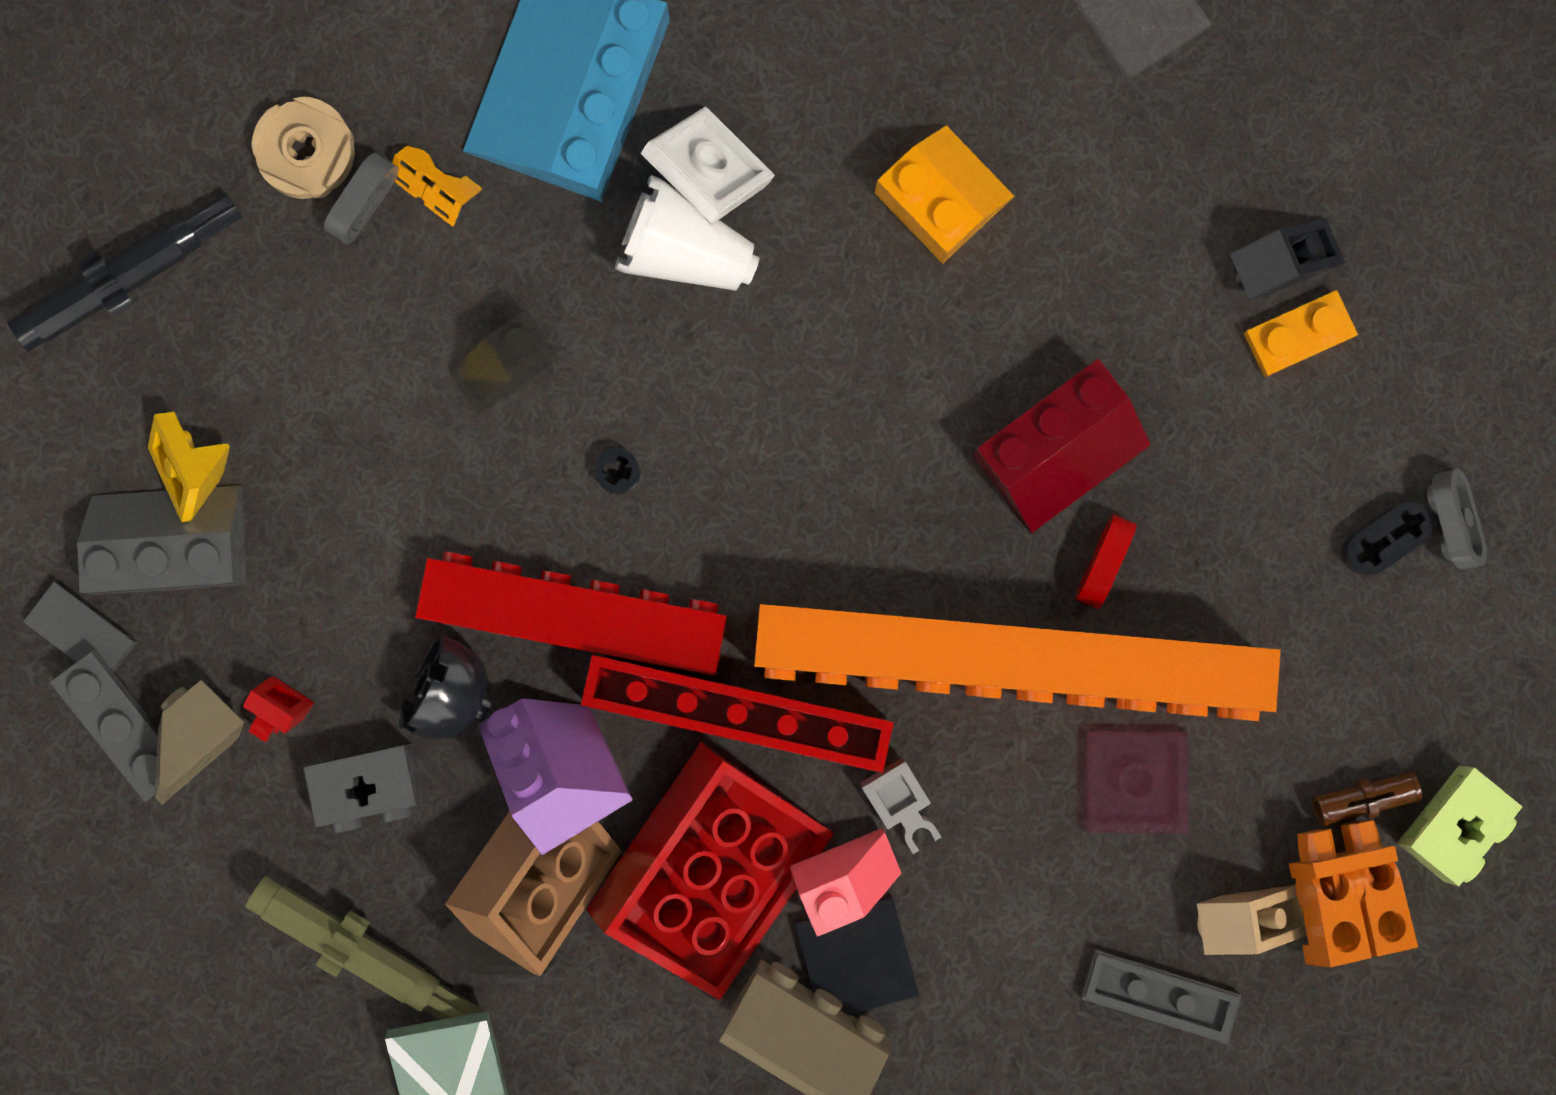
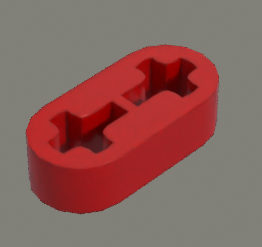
M1114 513L1110 516L1074 598L1076 601L1096 610L1101 608L1131 544L1137 527L1136 523Z

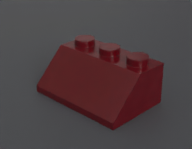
M1098 358L979 446L972 455L1032 534L1151 444L1129 397Z

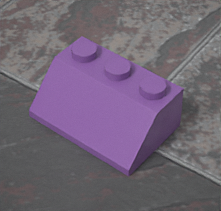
M520 699L507 708L497 710L489 719L478 725L511 816L541 855L633 800L590 707L581 706L580 704Z

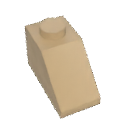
M1295 885L1222 895L1197 903V926L1202 937L1205 955L1260 954L1307 936L1303 911L1297 900Z

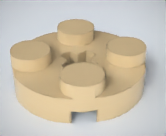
M298 97L293 98L295 101L287 102L282 106L278 104L273 106L260 118L252 137L253 155L256 157L260 173L274 189L286 196L297 199L323 198L327 196L333 189L342 184L352 168L355 157L354 136L341 115L332 106L315 98ZM307 136L314 138L312 141V146L316 149L311 157L306 156L304 160H296L298 153L292 149L293 143L295 141L303 143Z

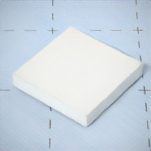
M706 106L650 140L641 152L711 224L764 189L775 176Z

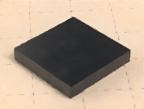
M893 896L879 899L865 917L818 937L809 918L795 922L813 993L817 989L829 992L842 1003L843 1006L840 1011L845 1014L851 1015L919 996Z

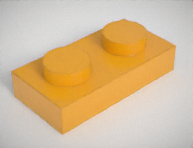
M1336 290L1244 332V335L1265 378L1357 336L1358 333Z

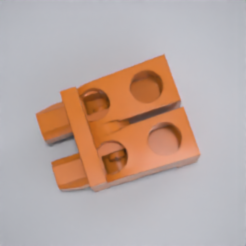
M1360 820L1340 825L1346 851L1336 853L1331 829L1312 830L1297 834L1301 861L1289 863L1292 879H1296V896L1303 911L1308 943L1302 944L1306 965L1331 968L1370 959L1372 956L1379 957L1418 948L1402 879L1395 864L1398 861L1395 846L1381 845L1374 820Z

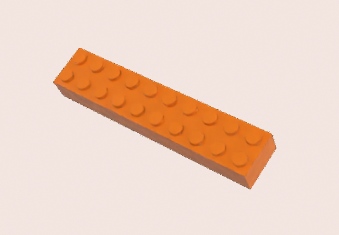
M760 604L754 667L765 668L764 678L795 681L796 670L816 672V683L846 685L847 675L866 676L865 687L898 690L899 679L916 681L915 691L950 694V684L966 685L965 695L1001 699L1003 688L1016 690V700L1053 703V693L1067 694L1066 704L1104 708L1106 697L1117 698L1116 709L1156 712L1157 702L1167 703L1166 713L1208 717L1209 706L1217 707V717L1259 721L1260 711L1276 712L1281 650Z

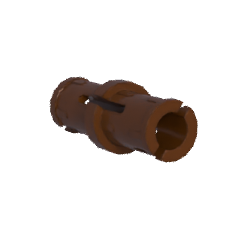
M1407 771L1404 774L1370 782L1367 778L1357 780L1354 787L1313 796L1312 803L1320 826L1326 827L1332 823L1364 816L1367 820L1379 817L1380 811L1413 802H1421L1422 791L1415 773ZM1362 800V801H1359V802H1355V803L1348 804V803H1350V802Z

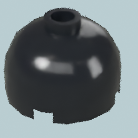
M441 635L440 642L434 640L424 654L413 679L418 678L412 696L414 703L407 700L403 701L399 726L400 729L417 736L438 740L451 739L464 733L473 720L481 723L491 706L492 695L486 693L488 676L484 663L478 655L462 643Z

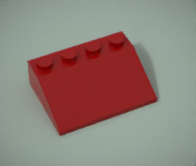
M701 742L585 910L606 935L720 1000L797 889L790 866L820 854L834 833L742 768Z

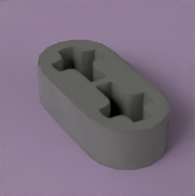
M377 152L369 155L330 210L324 222V230L345 245L353 242L393 186L398 175V166Z

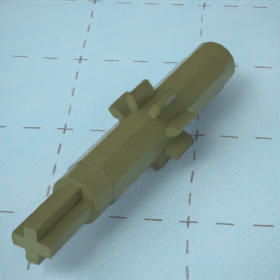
M266 875L245 905V908L260 916L264 921L320 953L321 957L315 966L335 978L341 969L345 968L403 1004L406 1003L419 1012L424 1010L439 1020L476 1014L482 1010L480 1007L441 985L438 978L424 971L422 967L365 934L364 932L370 922L352 911H349L344 920Z

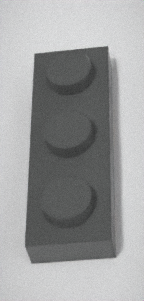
M94 650L53 679L50 684L142 800L146 802L155 795L158 728L100 654Z

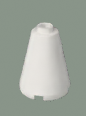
M651 175L647 183L654 191L652 195L642 192L622 245L627 244L624 254H627L628 258L625 260L617 257L615 269L627 274L734 291L738 289L741 282L749 285L759 263V257L753 255L754 244L720 220L711 224L678 190L664 180Z

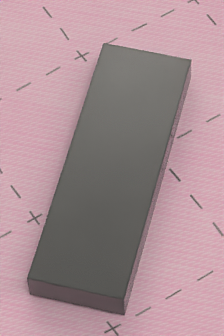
M1095 948L1080 994V998L1226 1044H1228L1242 996L1240 993Z

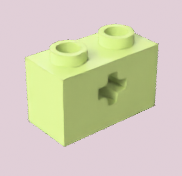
M1459 765L1397 844L1442 881L1460 886L1463 881L1467 883L1479 874L1485 864V859L1482 857L1494 842L1500 843L1510 835L1517 823L1514 817L1521 810L1522 806L1476 768ZM1460 819L1467 820L1464 826L1469 831V834L1466 838L1460 837L1462 831L1457 826Z

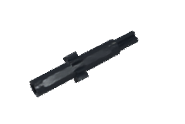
M225 192L184 218L180 216L170 223L160 226L106 260L98 251H95L77 262L82 272L81 275L23 309V312L8 320L7 324L21 345L29 352L44 342H49L104 307L115 316L134 304L128 295L129 292L185 259L188 254L201 247L200 243L243 217Z

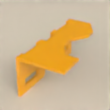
M406 146L394 155L392 163L399 168L397 177L407 183L409 188L397 179L395 183L413 197L422 198L425 201L424 205L452 227L457 220L462 205L483 189L467 176L460 179L444 174L435 167L430 155L424 150ZM401 160L416 170V173L414 174L401 164ZM424 175L435 183L433 188L422 180ZM440 190H442L448 196L454 199L455 203L453 204L451 201H449L447 198L439 193ZM435 206H437L447 215H449V218H447L445 215H443L441 212L435 209Z

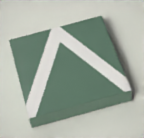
M488 1011L387 1030L385 1041L399 1095H508Z

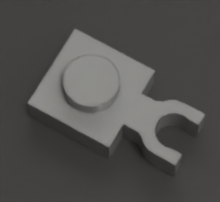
M903 757L885 767L883 773L877 772L860 783L887 829L900 822L902 823L904 839L913 854L919 851L918 846L912 839L913 833L917 829H928L935 841L941 838L933 821L919 813L921 809L930 805L931 802Z

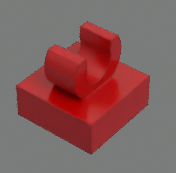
M271 676L251 690L243 705L245 709L257 716L249 732L265 743L269 740L272 732L277 734L280 730L286 734L304 720L314 702L281 680Z

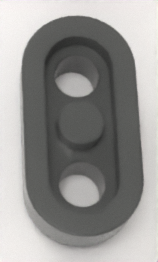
M1457 468L1436 473L1433 476L1432 485L1428 486L1427 498L1430 508L1439 516L1443 531L1440 544L1445 559L1449 563L1453 562L1459 570L1483 566L1487 559V547L1471 487L1466 476Z

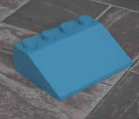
M520 0L463 152L602 202L670 22L667 3L661 0Z

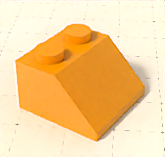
M947 125L913 146L877 180L875 194L942 264L1014 198V195Z

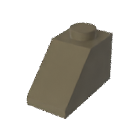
M202 680L188 691L184 687L177 689L161 705L163 712L158 727L155 798L162 805L239 738L244 724Z

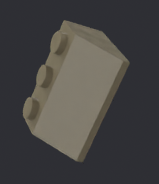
M760 960L730 1009L719 1042L805 1095H870L889 1056L891 1039L885 1036L886 1030L869 1017L860 1016L858 1019L853 1015H847L840 1011L843 1005L835 996L822 989H817L813 993L812 990L798 982L799 977L788 967L777 962H773L770 965Z

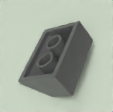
M242 486L215 487L194 518L187 522L180 521L167 491L92 496L77 541L79 592L91 595H110L247 585Z

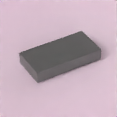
M60 582L52 583L23 621L75 662L96 650L114 673L137 644L134 638Z

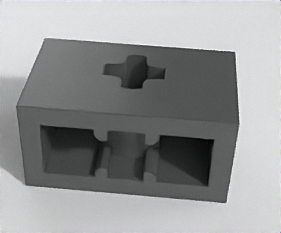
M412 744L303 767L315 827L331 824L333 834L363 827L362 817L381 813L383 823L413 816L411 807L424 803ZM363 780L365 784L375 783L377 793L368 796V801L365 796L356 797L354 787L362 785Z

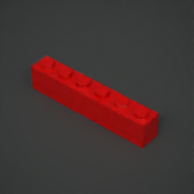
M443 551L442 560L427 558L415 618L698 673L717 675L728 616L718 614L719 604L690 599L688 608L668 604L670 595L640 589L639 599L619 595L621 585L591 580L589 589L570 586V575L542 570L539 580L521 576L522 566L492 561L491 570L472 567L473 557L445 551Z
M592 655L581 706L881 773L884 770L894 722L598 655Z

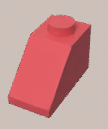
M883 828L790 866L799 896L817 937L865 917L901 875L900 868Z

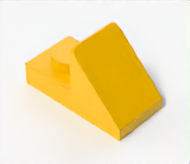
M175 412L154 414L148 450L180 521H191L219 483L225 469L230 446L229 444H219L194 448L191 434L188 431L182 430Z

